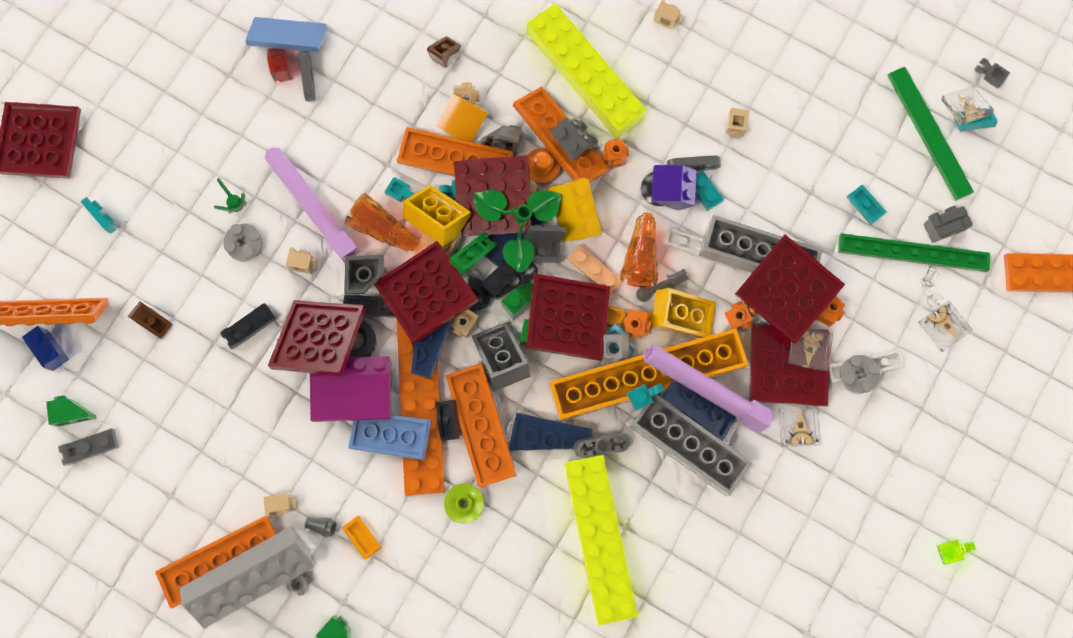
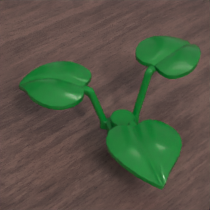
M496 190L475 192L473 197L474 206L484 220L496 222L500 219L501 213L504 215L513 213L515 221L520 223L517 241H508L503 247L502 254L506 263L517 272L521 273L526 270L533 260L534 247L528 240L521 241L523 227L532 213H534L535 218L539 221L547 222L552 220L558 212L562 195L553 191H537L529 196L527 205L523 204L517 209L513 208L512 210L504 211L507 201L501 192Z

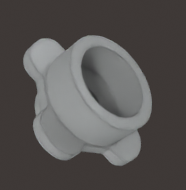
M299 575L289 581L286 586L287 590L297 592L298 596H302L305 594V588L310 584L311 580L309 577Z

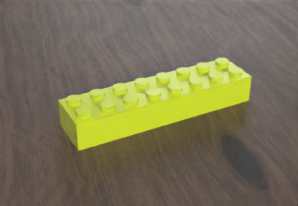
M556 3L527 23L528 36L615 139H618L645 119L647 109Z
M604 455L564 463V469L596 624L600 626L637 618V608Z

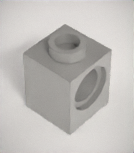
M629 333L604 335V358H611V362L623 361V358L629 357ZM615 343L619 345L618 353L614 350Z

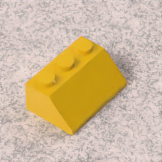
M582 177L548 187L549 191L562 195L556 214L558 226L566 228V234L562 238V242L581 240L602 234L588 178Z
M432 185L425 187L403 201V218L433 240L438 241L443 247L457 238L471 215L469 210Z

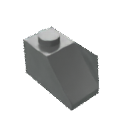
M504 125L481 138V144L513 151L514 156H517L522 139V129L514 125Z
M384 255L345 256L344 294H365L384 275Z

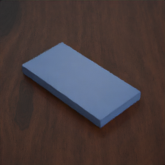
M254 17L245 41L248 46L319 52L326 31V23Z
M391 415L390 420L353 421L348 449L425 460L431 421Z

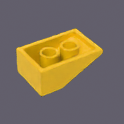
M670 288L656 290L651 319L653 321V328L699 338L710 336L716 302Z

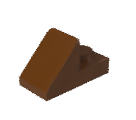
M445 36L428 46L427 52L431 60L446 68L450 56L457 53L461 45L450 37Z
M141 301L137 303L127 316L160 339L172 325L170 321Z

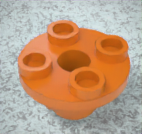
M537 148L528 153L530 179L536 184L548 185L552 183L560 172L558 161L547 148Z

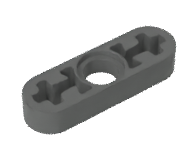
M309 51L299 52L304 98L306 102L316 101L311 55Z
M711 155L672 158L667 160V165H683L697 171L720 168L721 162L720 156Z
M614 433L580 439L575 442L573 451L576 456L585 459L626 451L630 441L626 435ZM619 438L623 440L620 446L611 444V442H618ZM601 440H604L606 443L603 451H599L597 448V444ZM583 445L586 447L592 446V449H585L584 453L579 451Z

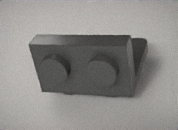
M565 117L550 131L572 161H575L587 149L598 150L600 148L597 144L599 141L593 134L590 135L586 130L588 127L582 120L579 121L575 118Z
M533 225L529 227L522 241L528 240L534 247V257L531 263H560V241L566 234V228H560L557 225L550 227Z

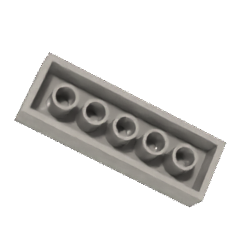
M713 215L708 222L699 256L753 272L782 236ZM793 240L820 263L823 249Z
M652 396L654 403L643 407L629 427L726 497L731 496L752 465V462L660 396Z
M291 526L181 587L182 606L205 629L315 567L310 550Z

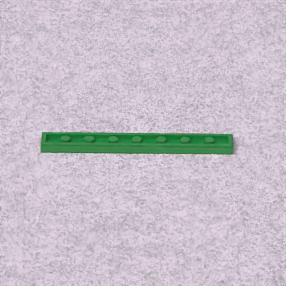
M904 66L890 72L887 76L955 201L973 194L974 191L906 67Z
M843 233L839 235L838 253L981 272L990 271V252Z

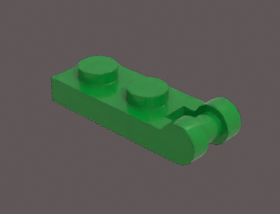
M483 232L453 255L449 262L460 273L464 274L485 256L492 253L498 247V244L495 241H491L488 238L489 236Z

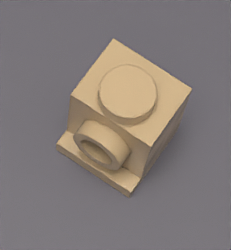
M661 0L655 11L653 22L672 30L675 24L679 25L683 15L680 14L681 10L675 5L665 3L666 0Z
M731 107L727 115L725 134H729V137L738 139L740 136L743 137L747 129L749 110Z
M290 247L286 266L289 270L312 274L313 269L317 267L318 259L314 258L308 251L300 250L297 252L295 248Z
M469 309L465 310L452 321L450 328L453 330L451 332L459 338L462 336L467 338L479 321V316ZM461 320L467 321L465 325L459 324Z
M290 493L263 497L265 517H274V513L276 516L287 515L289 510L296 509L295 497H292Z

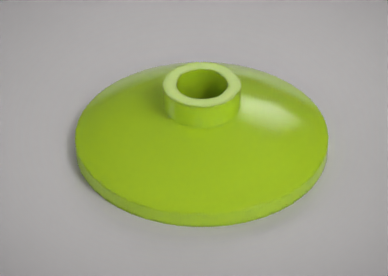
M457 484L445 496V512L454 522L460 524L471 523L483 511V496L471 484ZM463 500L468 501V506L465 508L461 506V501Z

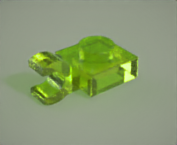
M952 540L936 545L943 565L965 560L963 553L976 550L974 542L959 544L958 540Z

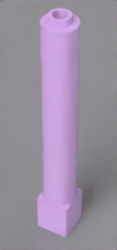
M279 147L269 148L265 153L264 159L344 264L345 256H356L360 253Z
M656 345L649 346L643 354L645 363L739 418L741 425L756 434L770 427L772 410L755 400L747 401Z

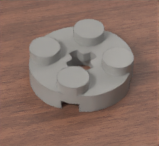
M234 224L224 237L225 251L233 259L240 262H246L253 257H257L263 248L261 234L250 224ZM246 238L248 244H244L243 247H240V240Z
M854 355L843 362L840 367L839 376L840 379L842 378L843 385L848 391L854 394H864L872 391L880 381V366L868 356ZM862 370L864 377L858 379V375L855 372Z

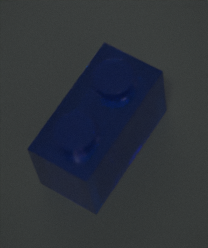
M37 325L21 337L40 365L45 369L54 371L69 360L50 331Z

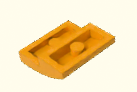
M452 94L436 127L457 139L473 142L488 112L476 104L470 103L456 94Z

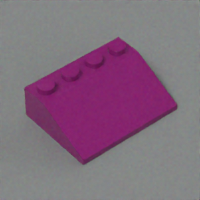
M390 356L349 357L342 376L310 373V421L390 420L393 368Z

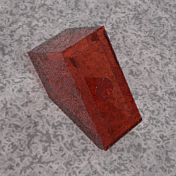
M278 48L267 49L268 66L275 83L292 80L293 75L287 50Z

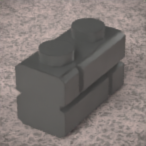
M954 205L945 209L943 214L936 212L928 216V220L923 225L927 233H929L928 235L932 243L966 231L973 226L964 206L956 208Z

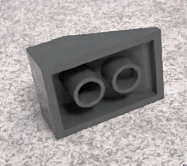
M507 322L472 335L473 342L495 391L531 377L528 363Z

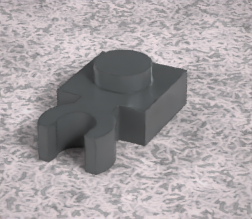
M982 58L979 61L983 67L977 65L974 68L975 72L985 74L983 79L997 89L1001 87L1011 73L996 62L990 65L986 58Z

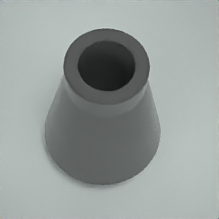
M307 517L305 529H309L326 538L328 536L332 537L336 530V521L332 520V518Z

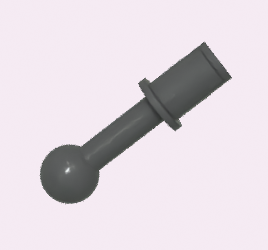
M685 269L670 276L666 275L667 279L649 288L640 287L636 291V297L639 301L646 302L652 294L656 293V290L665 289L669 286L674 289V286L686 280L688 281L689 277L686 275Z

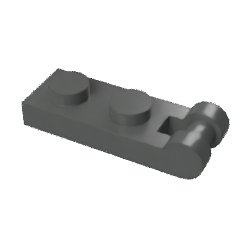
M108 429L58 446L59 453H62L63 456L61 460L63 466H68L119 448L114 429ZM75 449L76 455L71 456L70 451Z

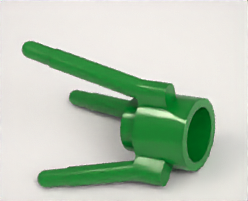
M217 178V182L228 196L226 200L228 207L214 205V209L227 211L229 214L241 211L244 205H247L245 193H241V198L238 195H232L220 178Z

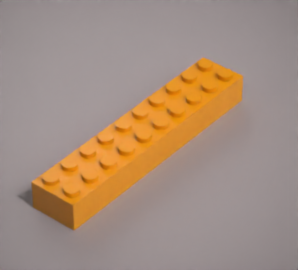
M736 328L663 349L709 378L742 370L749 365ZM640 355L549 381V388L559 422L631 402L627 393L644 384L647 389H650L661 383L664 389L663 392H665L670 382L676 380L645 363V357Z

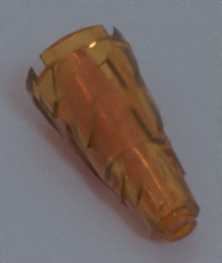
M364 192V194L360 195L350 209L352 217L347 215L344 224L382 243H387L407 253L409 251L413 252L419 243L416 241L417 237L409 232L404 225L398 222L393 215Z
M644 212L636 218L634 231L624 257L622 269L620 270V280L624 283V279H627V285L650 287L651 282L654 285L658 282L656 222L651 213Z

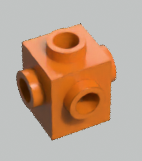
M609 140L605 143L604 150H601L602 159L606 161V165L609 168L621 167L625 165L627 157H629L628 146L624 145L623 140Z
M835 296L816 320L827 327H831L843 317L845 313L843 308L846 304L841 302L839 297Z
M742 301L731 306L732 309L724 313L732 329H748L753 326L752 322L757 320L755 317L757 313L747 304L742 303Z
M629 309L628 316L624 320L625 332L631 333L630 337L639 339L642 338V335L648 336L653 328V321H651L653 313Z

